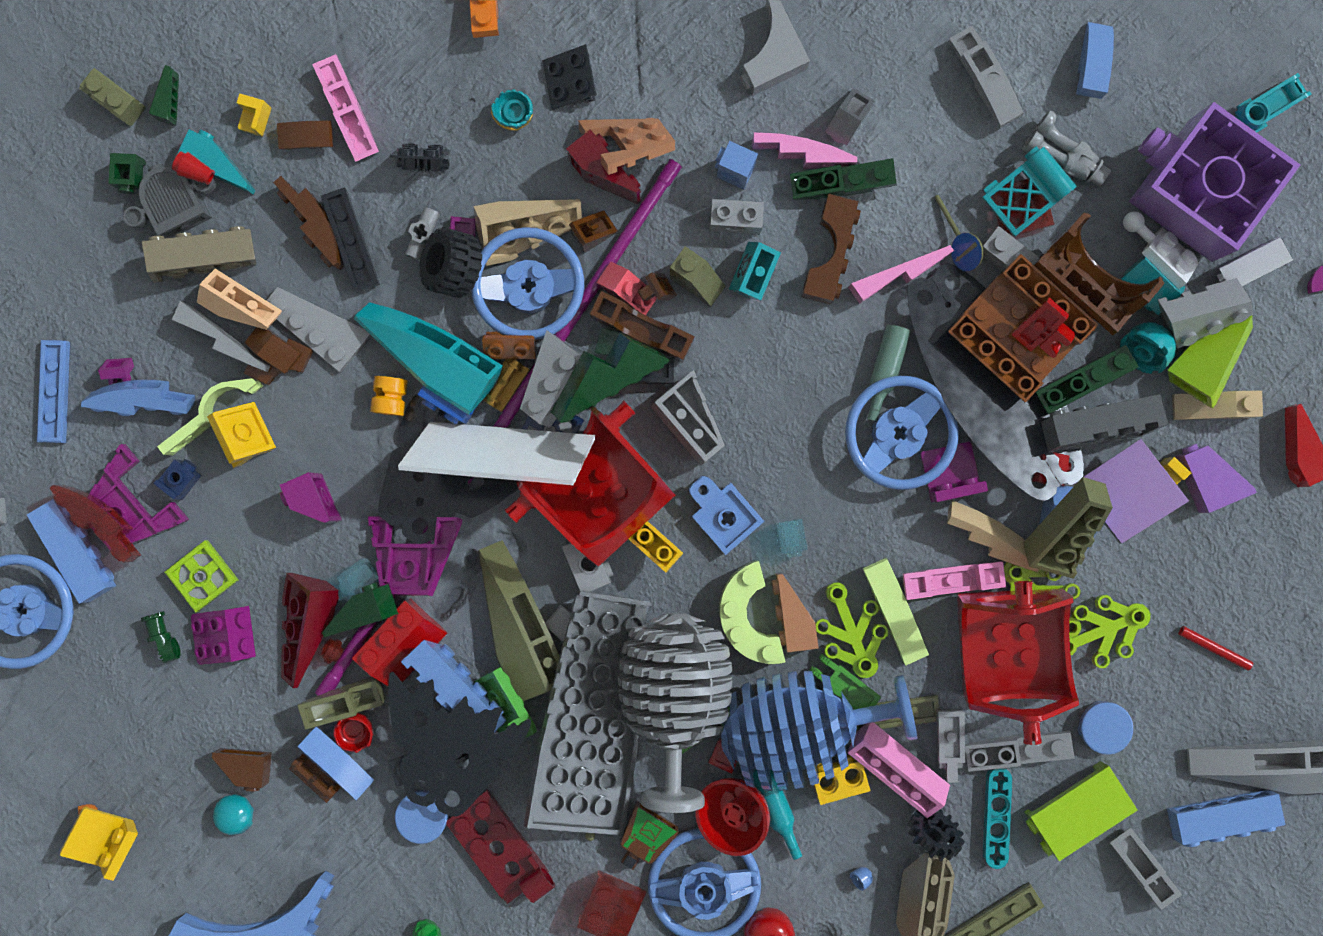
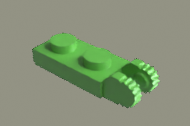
M824 654L819 656L823 664L835 670L830 676L833 693L842 699V692L854 709L875 706L881 699L879 694L844 667L838 666ZM812 666L809 671H812L813 675L822 681V672Z

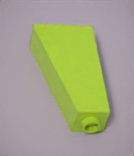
M1249 316L1248 319L1241 323L1229 325L1216 334H1209L1190 345L1167 370L1169 382L1210 408H1213L1253 329L1252 316Z

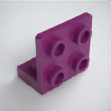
M971 442L958 444L949 466L939 477L927 484L931 502H940L988 491L986 481L979 480ZM946 447L920 453L924 474L940 461Z

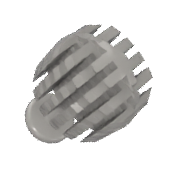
M681 612L663 614L648 621L655 624L632 627L628 636L634 637V640L624 642L622 653L627 655L620 660L619 669L623 670V672L618 676L619 687L622 686V689L618 692L619 700L624 703L621 705L623 716L632 721L626 722L628 727L638 735L652 739L646 740V742L666 749L665 786L649 788L641 795V805L643 807L666 813L691 812L704 807L705 797L702 792L694 788L681 786L682 749L694 746V744L702 741L704 737L719 735L723 728L720 723L727 721L729 712L726 707L731 704L732 693L728 691L732 688V677L728 675L732 672V664L730 660H726L730 657L729 648L725 644L722 645L716 641L711 642V640L725 639L722 632L710 627L697 625L695 622H702L704 620Z

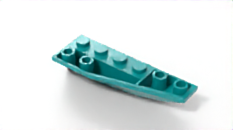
M371 302L354 316V320L425 388L468 415L497 384L503 365L460 338L431 323Z

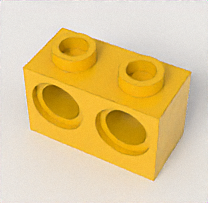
M847 755L849 766L842 771L839 761L832 763L835 777H833L832 784L828 787L820 785V780L825 776L822 763L817 765L819 783L813 786L820 805L870 791L864 766L851 755ZM849 769H857L858 773L854 779H845V773Z

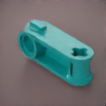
M1297 73L1253 101L1249 98L1236 106L1237 111L1234 112V117L1257 133L1268 126L1266 122L1312 95V93L1306 91L1299 80L1300 75ZM1249 113H1252L1255 120L1250 117Z

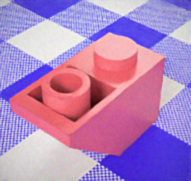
M611 261L596 282L612 296L644 315L648 313L657 299L654 296L648 301H643L638 291L647 285L631 271Z

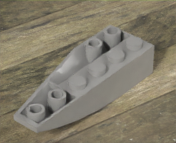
M1323 740L1187 748L1188 772L1193 776L1295 795L1323 793Z

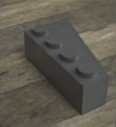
M1160 394L1113 404L1105 403L1093 408L1084 406L1068 413L1065 410H1059L1050 413V417L1041 422L1048 452L1139 438L1168 425Z

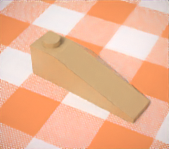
M579 199L499 201L473 206L476 229L482 250L492 239L512 229L525 227L539 228L560 236L570 231L569 224L582 218L581 201ZM519 238L509 241L500 246L490 256L486 266L512 261L519 257V253L529 248L533 250L539 247V243L544 240Z

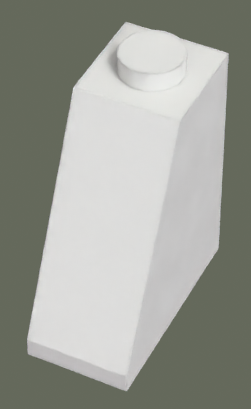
M1276 237L1220 267L1221 273L1217 277L1220 282L1237 278L1240 284L1244 286L1293 261L1281 237Z

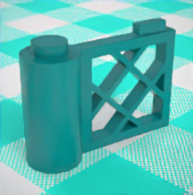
M1036 146L1024 156L1027 161L1000 183L994 180L983 189L985 195L982 199L1014 237L1077 187L1045 147L1039 149ZM1021 172L1029 180L1028 190L1013 188L1014 178ZM1010 182L1009 188H1002ZM997 191L1009 192L1007 206H997L990 197ZM1012 193L1027 194L1026 208L1011 207ZM1031 194L1042 195L1048 204L1042 209H1031ZM1001 210H1007L1006 216ZM1010 211L1025 212L1024 223L1017 229L1009 221ZM1029 212L1035 213L1032 217L1028 219Z

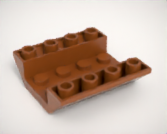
M1020 254L961 314L948 333L1025 403L1044 384L1042 380L1075 345H1080L1099 324ZM1049 297L1069 314L1064 324L1075 333V337L1069 346L1059 342L1061 348L1055 358L1050 357L1039 347L1040 344L1030 352L1012 336L1013 331Z

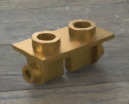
M505 359L496 386L483 399L500 412L503 411L529 371L528 368L515 359Z

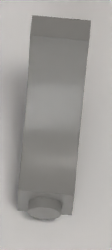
M766 0L765 8L770 22L769 38L760 53L743 65L742 75H740L743 86L746 90L750 89L752 95L807 70L810 63L780 0Z

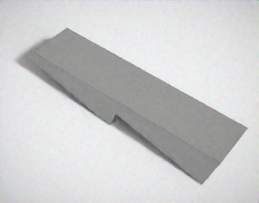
M182 301L179 302L172 320L215 338L216 341L212 349L266 372L269 371L270 365L193 306Z

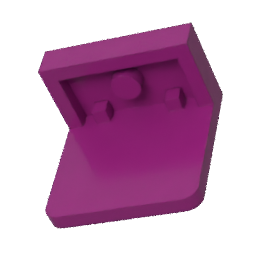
M249 606L192 614L191 629L195 645L194 652L199 665L233 662L256 657Z

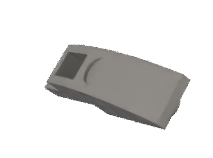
M973 26L949 38V44L975 83L974 88L999 127L1001 128L1023 116L1024 113L1001 65L987 42L981 40Z
M1041 731L1042 743L1035 745V741H1032V745L1024 744L1023 734L966 744L965 752L968 772L1020 767L1021 764L1075 759L1070 731L1043 733Z

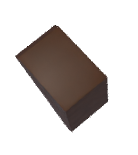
M604 210L569 224L571 233L584 253L618 232Z
M256 327L244 342L256 355L284 374L290 370L301 356L299 351L269 328L266 330Z

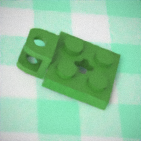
M501 667L473 681L474 683L479 682L487 691L485 696L491 702L495 701L504 711L502 716L507 721L497 729L498 733L505 731L513 722L520 726L527 719L531 720V726L526 737L537 732L534 722L524 708L523 700L516 694L509 676L503 672Z

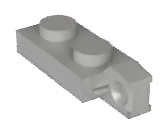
M962 709L936 710L939 768H944V779L947 783H957L958 768H963V763H965V711Z

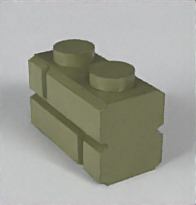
M95 68L90 71L79 87L80 90L129 126L135 123L146 107Z

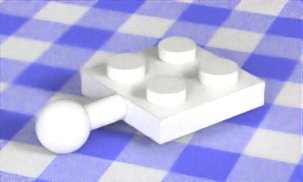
M1136 211L1128 213L1123 219L1124 228L1129 232H1137L1148 243L1142 254L1178 289L1187 284L1199 264L1195 254L1185 249L1178 242L1177 237L1172 232H1167L1163 227L1154 234L1144 225L1145 219L1141 213Z

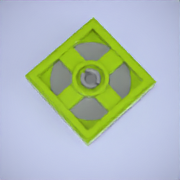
M208 540L203 541L164 572L195 613L201 611L239 581Z

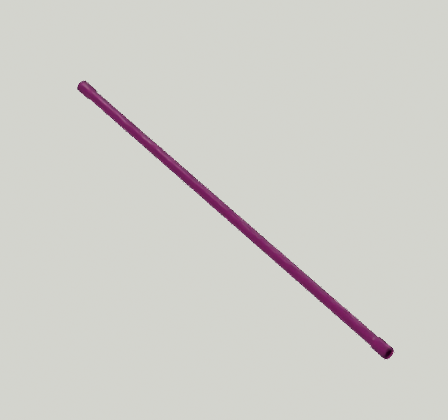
M673 159L668 160L658 175L656 182L585 287L582 302L575 316L564 328L554 334L565 342L601 288L596 282L610 261L617 264L667 187L671 185L681 170L682 166ZM535 364L493 427L508 428L520 410ZM472 477V478L468 481V484H469V485H470V483L472 482V480L474 479V477ZM428 525L426 526L422 534L427 531ZM378 621L358 628L332 669L325 675L315 690L317 695L329 692L337 687L341 677L353 661L352 657L361 649Z

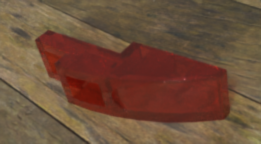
M52 485L49 488L54 494L55 502L61 507L66 508L70 513L69 518L72 523L82 529L95 527L94 533L102 541L107 542L111 547V554L118 561L123 563L134 562L141 556L139 551L126 537V534L133 528L112 507L95 496L77 488L66 485Z

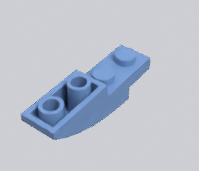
M132 380L114 383L91 392L81 402V407L91 408V410L96 412H117L121 416L134 415L141 407L148 411L164 410L174 415L187 414L194 406L195 395L169 391V381Z

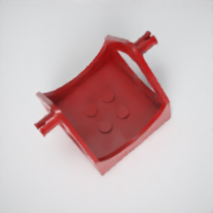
M624 400L609 415H603L594 406L589 408L591 416L583 434L595 435V441L574 485L516 480L521 496L505 509V512L516 523L530 509H537L578 551L598 567L676 496L619 433V428L636 414Z
M1033 581L1014 582L1015 591L958 593L963 696L969 709L1023 722V743L1032 745V741H1035V745L1041 744L1040 722L1079 706L1072 671L1069 635L1070 610L1073 596L1063 588L1032 590ZM1007 699L1057 700L1054 703L1036 709H1015L988 703Z

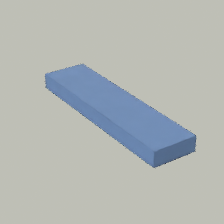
M41 340L37 442L66 443L69 341Z

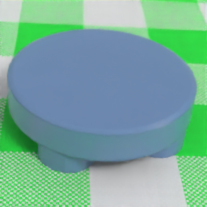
M1095 701L1083 712L1077 729L1083 742L1090 749L1101 754H1115L1129 744L1133 735V722L1128 712L1121 706L1107 701Z
M417 790L415 793L419 796H426L429 791ZM407 795L401 800L395 812V823L399 833L408 841L417 844L428 843L439 837L445 829L448 815L440 812L435 802L425 807L411 802Z

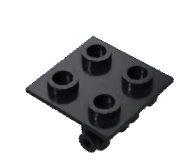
M586 44L542 60L552 110L585 99V102L595 101L597 93Z
M406 143L390 154V158H397V167H402V170H416L417 159V170L421 171L422 159H424L425 171H429L431 165V171L444 172L445 169L449 170V159H445V157L451 150L443 149V145H428V148H418V144Z

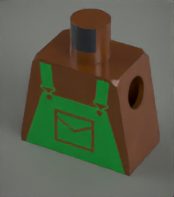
M636 801L624 829V835L620 840V845L627 850L621 859L622 864L634 870L640 859L648 864H652L678 835V826L655 811L643 807L639 801Z

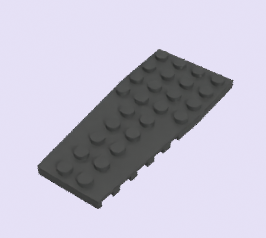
M580 590L576 591L537 744L524 827L624 835L637 756L638 734L630 730L626 722L632 721L628 720L627 717L625 718L621 710V705L624 703L619 700L618 692L622 689V686L619 687L618 676L623 670L619 669L621 658L627 655L622 653L624 642L634 640V637L628 636L632 627L649 625V623H646V615L650 602Z

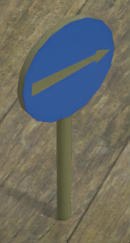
M936 195L935 199L956 235L952 243L954 251L951 253L953 262L963 271H972L978 268L984 256L981 241L972 233H960L940 196Z

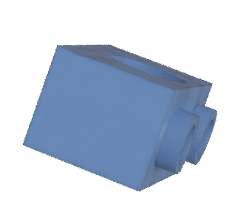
M729 141L726 148L721 147L716 158L717 178L744 190L755 167L758 153Z

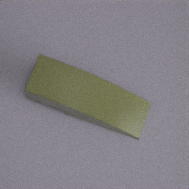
M370 677L323 693L299 703L297 706L306 730L356 716L360 711L382 706L386 697L381 682Z

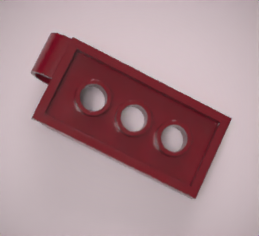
M488 789L463 814L448 818L446 823L448 828L498 895L507 904L521 893H524L530 902L535 903L555 888V883L548 869ZM478 820L486 821L489 826L488 831L484 833L478 832L475 829V822ZM496 840L502 842L504 851L494 853L490 848V843ZM510 861L516 862L520 867V871L516 874L508 873L505 868L506 863Z

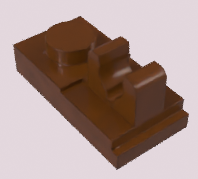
M652 272L648 274L645 278L649 284L638 291L643 301H648L654 296L658 300L669 301L677 296L664 273Z

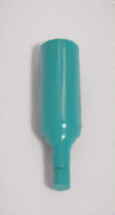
M754 769V786L766 799L770 812V826L784 838L793 860L802 857V853L793 833L795 819L783 790L780 791L778 789L774 772L771 769L772 791L762 788L758 772Z

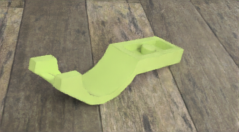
M251 378L221 382L211 387L201 399L198 408L199 415L157 447L163 455L173 456L211 427L207 416L213 412V406L218 397L226 391L240 389L254 394L264 385L260 381H255Z

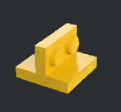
M255 402L213 412L207 416L223 452L233 468L243 465L254 456L270 452L276 448Z

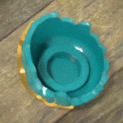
M515 89L507 90L505 93L502 91L491 105V114L495 122L510 131H516L525 127L533 116L531 99L527 94Z

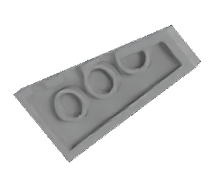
M279 287L266 300L282 310V313L277 318L280 323L339 372L344 370L371 338V335L365 329Z

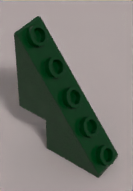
M619 333L605 360L583 351L551 413L560 422H568L578 413L588 410L591 406L595 407L601 400L616 395L622 388L639 382L645 375L662 369L670 359L659 351Z

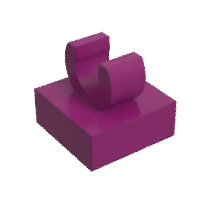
M132 358L106 359L98 370L100 379H108L109 385L118 383L116 378L122 379L123 382L131 381L130 372L134 368Z

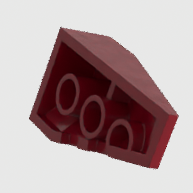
M286 573L282 595V606H287V621H282V630H285L286 644L282 646L281 678L292 688H298L323 638L322 632L334 616L335 607L339 601V590L325 580L295 573Z

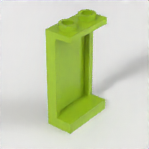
M1100 761L1092 766L1095 770L1093 773L1036 810L1030 811L1028 809L1024 812L1028 817V820L1025 821L1034 835L1039 834L1042 842L1039 844L1048 857L1053 855L1058 861H1061L1138 811L1107 764Z

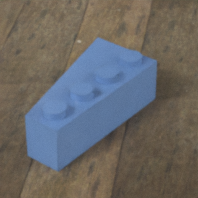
M423 640L401 661L407 669L412 667L420 674L416 678L420 683H427L433 679L434 690L437 692L435 699L448 710L454 709L465 696L468 699V705L474 709L475 714L480 713L484 709L492 710L500 707L495 701L491 702L485 696L487 694L486 689L479 682H473L469 677L471 674L469 669L461 662L459 664L453 658L455 653L446 644L441 645ZM503 709L497 721L495 731L507 721L502 716L504 713Z

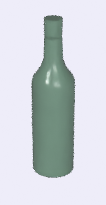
M886 325L870 385L884 378L898 376L910 337V330L900 326ZM895 387L884 389L873 396L867 420L877 422L884 398Z

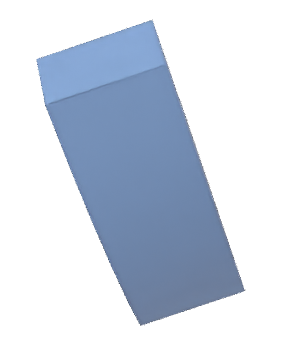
M1087 23L1078 67L1080 75L1076 91L1077 95L1102 99L1108 93L1114 47L1112 26Z
M315 727L298 745V749L355 800L374 781L318 727Z

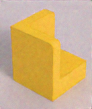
M239 93L237 104L243 111L238 129L263 137L271 107L264 100Z

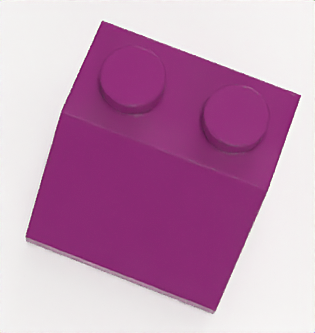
M308 472L280 484L282 490L280 498L286 507L289 506L290 510L324 523L342 520L321 473Z

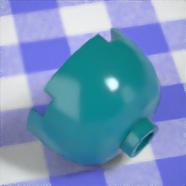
M1154 322L1135 325L1120 341V348L1127 345L1139 366L1137 370L1151 374L1153 371L1161 373L1175 356L1176 342L1173 335L1164 326Z

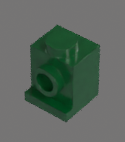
M110 153L108 184L118 188L120 193L134 194V190L139 189L143 179V166L146 165V161L136 154Z

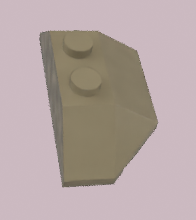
M925 852L903 870L896 924L901 936H944L948 927L955 878L952 865L946 858L939 861L937 855L930 858L929 852Z

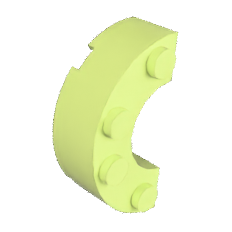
M755 560L740 567L727 581L719 601L720 622L730 643L745 657L765 664L785 663L779 636L777 634L766 635L757 632L747 619L746 608L749 599L757 590L765 587L760 563L758 560Z

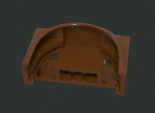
M1084 212L1049 245L1034 266L1113 336L1122 328L1132 314L1151 301L1164 285V281L1161 277H1158L1145 284L1129 283L1111 275L1100 267L1088 254L1082 243L1081 228L1091 217L1090 214Z

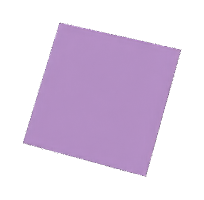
M1142 439L1084 476L1085 478L1106 484L1113 508L1105 522L1121 543L1189 502Z

